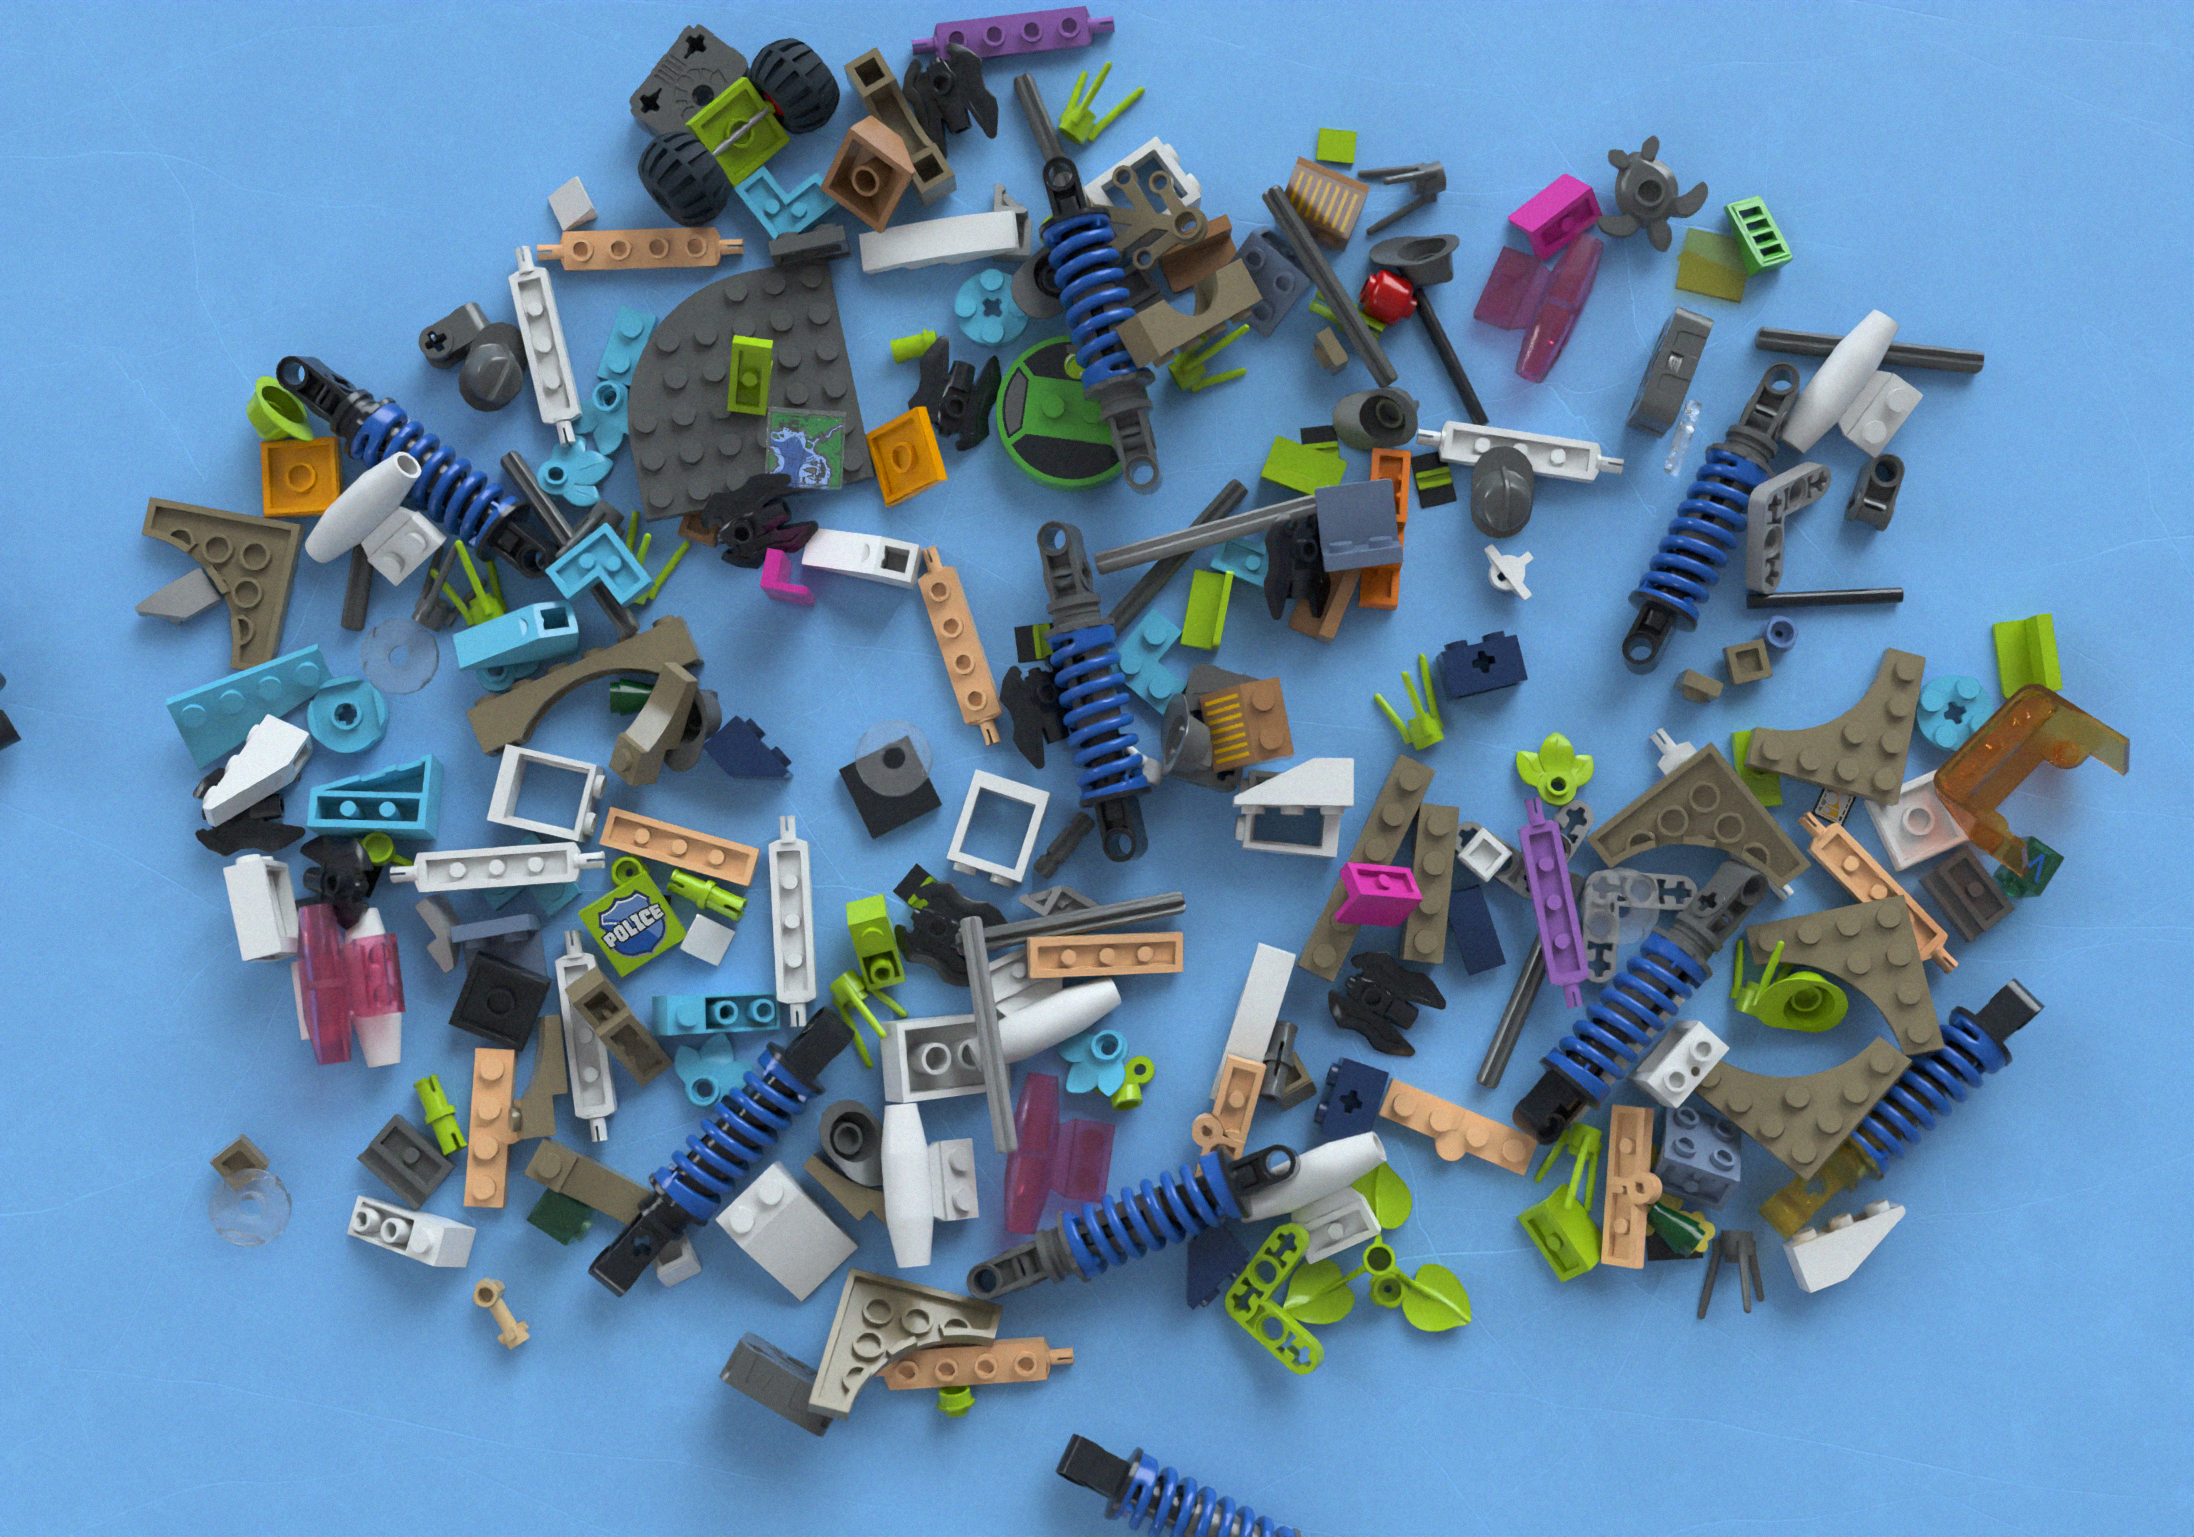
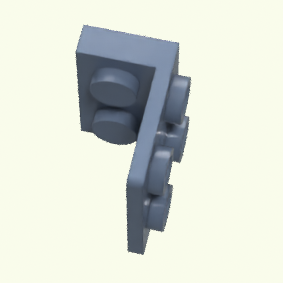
M1265 225L1250 233L1228 264L1241 258L1263 297L1262 300L1250 306L1253 314L1243 320L1259 334L1267 338L1273 333L1303 291L1315 285L1294 249Z
M1391 479L1317 487L1314 490L1322 564L1325 572L1404 562L1402 546L1398 539L1393 482Z
M523 914L450 927L452 943L463 945L467 976L476 953L480 950L548 977L539 915Z
M1680 1105L1678 1108L1665 1106L1662 1151L1650 1169L1651 1173L1659 1177L1662 1183V1192L1722 1212L1740 1183L1741 1130L1728 1120Z

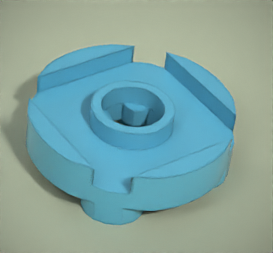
M993 268L987 269L983 273H978L969 278L959 289L954 304L958 327L962 334L973 344L986 348L987 346L1005 347L1016 342L1026 331L1030 316L1022 312L1012 299V275ZM997 301L1001 303L999 307L1002 313L1001 316L998 318L993 314L988 318L984 316L986 311L985 304L987 302L994 303Z
M1945 675L1928 682L1920 690L1921 693L1919 694L1913 725L1919 737L1928 745L1932 744L1936 748L1942 749L1941 751L1948 753L1960 752L1975 747L1993 730L1994 710L1992 701L1987 691L1974 677ZM1948 703H1952L1955 708L1959 707L1961 711L1957 724H1955L1953 719L1946 720L1944 717V712L1949 710Z
M354 676L335 677L326 681L318 689L320 691L316 694L314 701H310L307 710L309 729L320 743L331 750L343 754L361 753L373 747L386 736L389 721L387 701L378 688L370 682ZM346 705H350L351 709L357 710V717L354 718V723L351 725L339 719V715L345 713Z

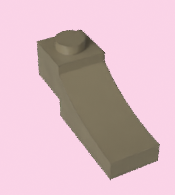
M676 662L663 663L654 689L643 709L627 731L618 734L609 768L630 786L655 784L666 750L679 748L699 680Z
M597 965L565 989L572 1005L592 1026L598 1038L641 1087L674 1064L670 1055L654 1038L621 996L617 988Z
M560 1014L537 1018V1051L532 1075L522 1098L514 1099V1108H509L508 1112L511 1132H517V1139L556 1135L552 1095L568 1093Z
M551 1137L543 1138L524 1172V1175L553 1191L583 1202L626 1225L640 1212L637 1204L641 1199H648V1196L653 1193L651 1189L589 1155L584 1156Z
M818 1152L813 1154L802 1166L858 1221L871 1210L887 1226L883 1188L857 1184Z

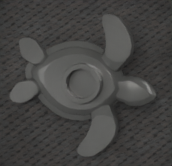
M1651 136L1642 144L1641 152L1636 151L1629 155L1623 150L1618 149L1608 152V162L1619 170L1615 184V197L1623 216H1600L1597 219V225L1601 232L1616 238L1631 237L1640 228L1647 229V235L1652 246L1658 251L1666 252L1672 242V230L1667 220L1669 217L1688 218L1698 212L1706 201L1708 187L1705 182H1700L1690 192L1678 197L1677 180L1672 171L1662 161L1655 158L1659 150V140L1656 136Z

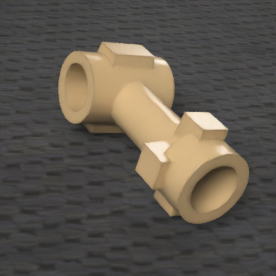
M486 1277L476 1283L472 1299L476 1306L489 1308L503 1331L497 1337L501 1345L506 1344L508 1349L511 1350L530 1338L527 1332L529 1326L525 1320L517 1323L504 1303L502 1297L506 1287L503 1282Z

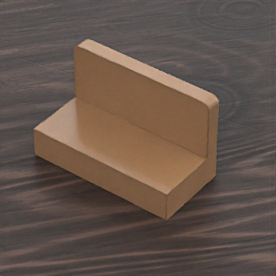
M1227 214L1208 221V232L1200 243L1194 246L1178 244L1158 259L1173 294H1178L1192 288L1199 281L1228 265L1237 250L1231 239L1232 225ZM1195 227L1184 232L1191 233L1194 231Z
M1354 568L1328 572L1331 579L1330 594L1320 619L1312 616L1309 599H1299L1288 624L1289 628L1330 645L1363 569Z

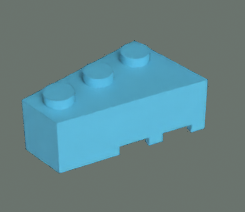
M431 753L421 756L419 760L399 766L393 764L384 767V770L364 776L358 774L310 789L306 826L318 836L328 834L331 838H365L371 833L382 832L391 839L437 840L444 765Z

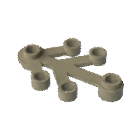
M1126 165L1119 166L1114 170L1112 181L1116 187L1124 191L1135 210L1094 204L1093 200L1087 196L1089 207H1105L1109 209L1111 214L1110 223L1131 226L1110 243L1099 247L1100 249L1115 248L1119 251V259L1107 267H1114L1119 264L1122 259V253L1153 230L1167 231V233L1149 247L1138 248L1133 254V264L1145 273L1153 271L1158 265V259L1178 244L1194 246L1200 243L1208 232V220L1205 214L1196 207H1185L1173 189V179L1165 171L1154 172L1149 178L1148 185L1155 195L1162 197L1172 215L1156 213L1137 184V174ZM1130 173L1129 182L1120 184L1119 179L1121 175ZM1160 178H1166V186L1161 190H1157L1156 182ZM1190 221H1194L1196 223L1194 231L1185 233V225ZM1144 254H1150L1151 260L1149 264L1141 266L1140 258Z

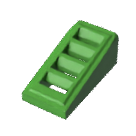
M1760 195L1731 203L1724 207L1749 277L1783 268L1793 260L1784 237ZM1753 209L1754 216L1742 219L1739 212ZM1758 223L1759 229L1749 231L1747 228L1748 225ZM1763 236L1764 242L1756 244L1753 238ZM1768 249L1770 255L1763 256L1761 251Z

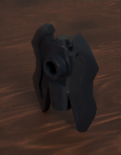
M956 43L947 44V53L951 55L950 61L942 60L941 57L933 58L930 60V66L926 68L927 71L925 72L922 71V63L918 59H913L905 73L902 89L903 96L913 106L918 123L929 139L936 143L945 160L947 159V145L944 122L951 135L965 132L972 127L969 110L988 138L994 139L996 137L998 126L997 99L984 84L981 76L982 59L967 47Z
M941 336L924 353L919 363L921 380L918 391L908 402L909 411L915 407H926L931 424L938 430V435L949 438L950 435L959 434V440L956 441L955 447L958 451H965L977 446L989 435L988 416L992 405L997 400L998 390L1002 382L999 360L997 356L990 357L973 384L976 368L967 362L953 361L948 373L949 338Z
M762 473L750 476L742 487L730 493H713L704 507L701 524L705 529L712 528L713 524H719V532L717 533L719 542L721 544L726 543L728 547L733 548V550L727 549L722 554L721 559L737 567L758 569L765 562L767 548L781 550L784 553H795L804 547L817 532L819 524L814 520L783 525L792 520V513L787 502L783 498L768 502L791 482V475L787 473Z
M1282 513L1272 523L1264 540L1269 555V563L1263 585L1271 616L1274 620L1281 619L1286 599H1309L1312 616L1320 619L1330 594L1331 579L1329 573L1325 572L1322 564L1317 513L1308 516V527H1306L1303 521H1293L1292 527H1290L1289 524L1292 522L1290 515Z
M1048 654L1045 657V666L1049 667V673L1047 670L1041 671L1040 667L1028 670L1029 676L1025 677L1024 681L1020 676L1022 674L1021 670L1017 666H1012L1002 681L999 700L1010 712L1014 723L1013 741L1019 751L1036 769H1042L1045 766L1043 736L1048 745L1068 738L1070 735L1068 727L1063 723V718L1073 709L1064 708L1059 704L1060 695L1067 691L1068 688L1058 687L1054 681L1056 674L1064 668H1057L1051 664L1050 658L1052 654ZM1069 728L1072 733L1077 731V729Z
M219 767L203 778L195 788L193 797L203 800L207 791L212 786L217 787L225 775V769ZM298 773L294 781L288 785L300 781L302 778L301 774ZM271 794L217 827L212 826V829L208 831L204 828L197 830L195 835L207 849L227 857L240 849L257 848L269 853L283 849L302 838L306 830L299 826L267 822L284 818L285 804L282 794ZM202 808V817H203V820H207V819H206V816H205V813H204V810H203V808Z
M328 834L320 835L304 843L300 848V853L321 866L310 867L305 871L303 884L307 890L317 892V895L295 900L297 910L310 923L317 926L329 921L338 923L346 931L360 922L370 907L368 902H361L362 897L365 896L369 889L365 871L374 870L367 850L357 839L347 843L336 842Z
M931 882L918 887L914 891L915 896L920 900L925 899L928 904L926 906L923 905L921 909H914L910 917L914 921L912 925L914 927L913 931L907 930L906 925L897 924L895 926L894 933L900 951L907 962L924 963L936 970L944 982L955 986L970 987L966 961L958 954L955 943V935L961 932V919L979 916L982 920L983 928L1008 924V922L990 902L971 900L962 895L952 882Z
M1365 952L1355 955L1350 961L1356 969L1361 968L1363 971L1355 976L1349 975L1344 983L1347 987L1346 997L1340 996V992L1336 990H1330L1328 993L1329 1009L1338 1028L1357 1031L1367 1038L1374 1050L1382 1053L1401 1056L1414 1055V1047L1391 1023L1405 1030H1408L1413 1025L1419 1014V1009L1407 1000L1439 1010L1446 1008V1000L1428 976L1424 973L1409 972L1397 965L1389 952Z

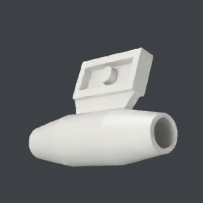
M1875 309L1866 316L1836 346L1800 394L1779 439L1797 452L1805 454L1837 423L1843 437L1870 457H1877L1924 396L1895 373L1877 370L1899 329V325L1890 317Z
M397 452L363 473L326 509L305 542L308 554L320 563H328L361 543L368 557L367 561L391 583L398 586L447 539L419 511L414 512L400 506L421 474L418 462L408 453Z
M369 908L359 923L349 930H345L344 959L335 956H323L291 962L290 964L301 1040L345 1033L354 1025L368 1068L401 1063L402 1013L393 953L378 908Z
M1027 945L989 963L996 1010L1005 1016L998 1022L1005 1065L1027 1059L1083 1032L1122 1004L1119 992L1109 976L1062 989V977L1029 978L1027 976ZM977 1036L967 1046L978 1070L984 1072Z
M917 1103L885 1106L881 1164L886 1222L898 1268L930 1265L934 1219L941 1222L979 1217L972 1138L931 1142L927 1146Z
M1372 1131L1329 1142L1299 1155L1301 1167L1296 1177L1250 1196L1253 1216L1247 1219H1240L1246 1224L1291 1212L1292 1222L1304 1226L1308 1231L1310 1246L1305 1257L1309 1264L1380 1234L1381 1226L1364 1195L1349 1186L1386 1161V1153L1380 1139ZM1290 1160L1273 1167L1274 1173L1277 1175L1286 1173L1290 1167Z

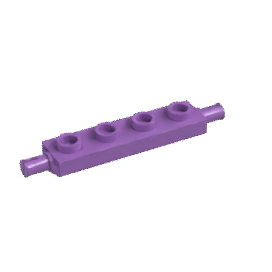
M1086 6L936 23L934 37L911 39L913 56L936 53V56L941 57L942 60L950 61L951 55L947 53L946 47L949 43H956L967 47L984 60L1090 47L1093 34L1115 32L1113 15L1091 19Z
M1541 797L1524 800L1529 823L1517 831L1548 983L1558 986L1563 985L1567 1009L1580 1007L1583 1004L1578 982H1582L1590 977L1559 824L1557 821L1544 819Z

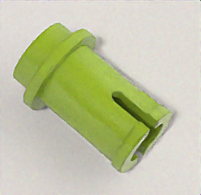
M925 328L921 334L890 340L896 364L923 357L924 353L938 339L936 331L928 332L927 328Z

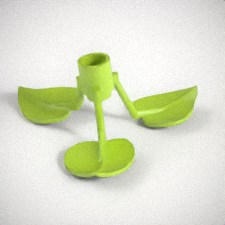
M1386 1161L1351 1184L1352 1188L1364 1195L1381 1227L1385 1229L1398 1228L1409 1217L1412 1209L1410 1191L1405 1182L1391 1169ZM1381 1231L1380 1234L1374 1236V1244L1365 1250L1362 1257L1363 1265L1342 1277L1338 1265L1328 1259H1321L1312 1264L1305 1261L1301 1264L1291 1278L1283 1309L1290 1316L1301 1322L1309 1324L1334 1323L1344 1318L1354 1306L1355 1297L1351 1289L1346 1285L1347 1283L1365 1272L1376 1277L1385 1276L1391 1272L1411 1287L1408 1289L1406 1297L1402 1300V1309L1407 1320L1416 1328L1428 1332H1438L1468 1325L1471 1322L1470 1302L1458 1278L1443 1266L1425 1264L1417 1271L1415 1281L1395 1266V1253L1390 1246L1382 1243Z

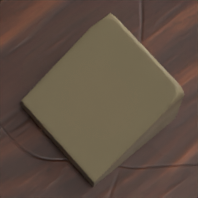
M1295 1051L1291 1055V1058L1294 1060L1293 1069L1288 1071L1282 1095L1283 1100L1279 1103L1284 1111L1317 1093L1313 1080ZM1280 1059L1276 1061L1274 1069L1275 1076L1278 1072Z

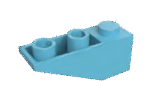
M566 599L523 607L453 635V642L459 670L467 671L577 655L579 630L573 604Z
M777 991L652 996L653 1036L781 1029L780 1001L777 1000Z

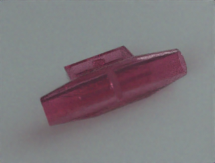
M1577 233L1551 272L1539 258L1503 246L1473 312L1474 319L1507 331L1525 329L1515 367V372L1520 377L1534 383H1543L1568 346L1595 284L1604 248V243L1597 237L1587 233Z
M317 904L299 908L297 964L304 1021L318 1066L351 1061L353 1014L362 1018H371L406 1012L396 933L352 939L345 946L332 904Z
M1027 1072L1013 1116L1018 1148L1007 1155L1004 1176V1226L1006 1231L1035 1234L1050 1188L1068 1199L1101 1203L1102 1196L1106 1195L1116 1125L1077 1118L1060 1124L1059 1076Z

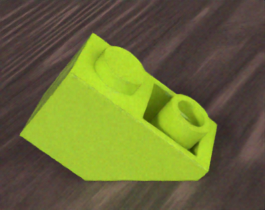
M884 893L846 903L848 928L868 991L906 982L894 927Z

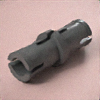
M1276 1021L1269 1050L1263 1059V1064H1266V1070L1258 1096L1259 1099L1265 1102L1281 1103L1283 1100L1282 1095L1288 1071L1293 1069L1294 1065L1291 1055L1298 1027L1293 1023L1286 1021ZM1279 1049H1282L1278 1072L1275 1076L1274 1069L1277 1061Z

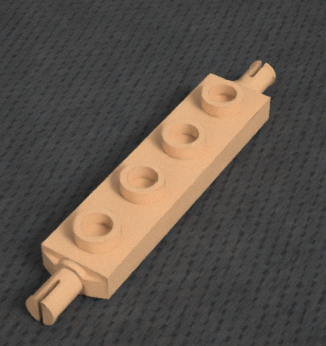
M715 227L563 231L560 244L537 245V251L552 253H537L539 261L561 260L564 270L567 272L719 267L722 255H744L743 247H730L744 246L743 238L721 239Z
M937 546L925 548L921 551L928 572L920 579H917L964 722L967 725H980L986 746L994 745V743L997 744L1001 742L994 720L1004 713V709L999 700V695L957 569L953 566H942Z
M1810 811L1804 813L1797 820L1813 837L1806 850L1858 904L1904 894L1921 960L1925 961L1931 958L1945 974L1950 973L1954 970V967L1958 966L1959 963L1943 948L1948 934L1838 822L1824 827Z
M1045 1336L994 1340L993 1347L967 1343L935 1345L902 1356L882 1369L875 1377L884 1376L889 1390L1047 1380L1050 1365L1074 1364L1073 1347L1049 1349Z

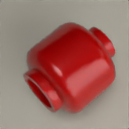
M1383 269L1376 275L1369 274L1360 291L1358 302L1362 303V311L1366 315L1386 323L1387 326H1395L1402 317L1407 320L1411 317L1418 299L1412 296L1414 286L1410 280Z

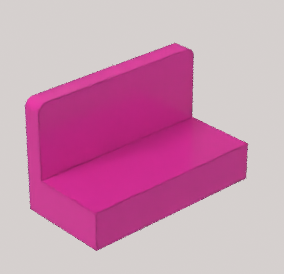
M1563 174L1509 215L1508 220L1512 226L1526 233L1535 256L1545 261L1594 224L1598 217L1603 215L1592 187L1568 174Z
M767 548L760 587L766 595L773 600L815 607L816 598L808 587L789 584L792 563L785 553L781 550Z
M1347 862L1339 872L1349 898L1334 916L1338 923L1397 927L1420 904L1423 898L1410 868Z

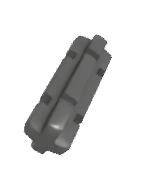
M1079 812L1071 821L1072 825L1069 828L1066 826L1046 849L1048 853L1045 856L1042 854L1034 863V869L1046 879L1050 878L1058 869L1057 865L1059 863L1062 864L1082 842L1081 837L1083 835L1087 836L1094 828V820L1086 813Z

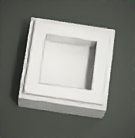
M1481 828L1456 858L1484 883H1487L1511 856L1512 852L1487 830Z

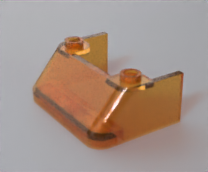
M2028 684L2019 688L1936 771L1933 779L1934 791L1938 799L1974 845L2024 878L2029 873L2027 843L2009 831L2007 820L1994 809L2043 760L2060 769H2073L2080 766L2091 755L2124 776L2129 771L2130 739L2049 688L2040 684Z

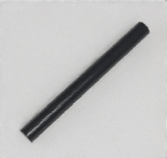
M1423 288L1415 289L1412 295L1418 299L1415 308L1473 424L1487 425L1489 420Z
M1902 587L1778 592L1770 594L1755 593L1747 594L1746 605L1748 609L1901 603L1904 593Z

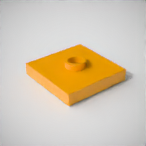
M915 407L865 434L886 507L897 506L948 480L926 407Z
M338 436L313 438L310 442L298 439L260 442L263 512L265 518L284 519L322 516L326 509L344 493L341 439Z

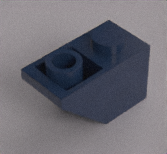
M736 715L703 746L718 765L734 779L789 780L794 776L787 768L792 763L790 759L777 746L772 750L766 746L761 740L766 735L765 732L751 718L744 722Z
M1206 1224L1205 1231L1199 1236H1194L1187 1243L1186 1301L1192 1310L1199 1304L1203 1308L1209 1305L1220 1293L1217 1286L1227 1276L1234 1280L1249 1264L1245 1260L1250 1255L1249 1251L1224 1224L1219 1228H1213Z

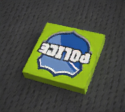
M646 870L578 911L579 917L621 978L685 939L688 933Z

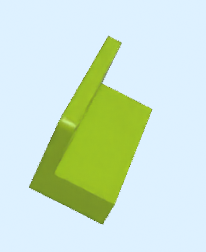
M1277 436L1260 479L1305 496H1315L1314 490L1317 487L1340 484L1347 462Z
M1198 569L1194 570L1180 646L1218 653L1234 571L1226 570L1224 575Z
M2052 613L2035 615L2025 620L1998 622L1992 625L2001 693L2004 699L2047 695L2063 690Z
M1566 1183L1558 1186L1545 1200L1524 1209L1517 1216L1562 1283L1591 1270L1601 1259L1603 1235L1576 1197L1571 1211L1566 1212L1564 1210L1569 1188Z

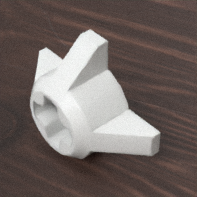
M1493 544L1486 547L1484 551L1491 563L1488 572L1491 585L1502 592L1513 591L1524 601L1532 596L1523 583L1526 574L1525 565L1534 559L1529 551L1517 558L1512 555L1502 556ZM1500 572L1506 577V580L1502 582L1497 577Z

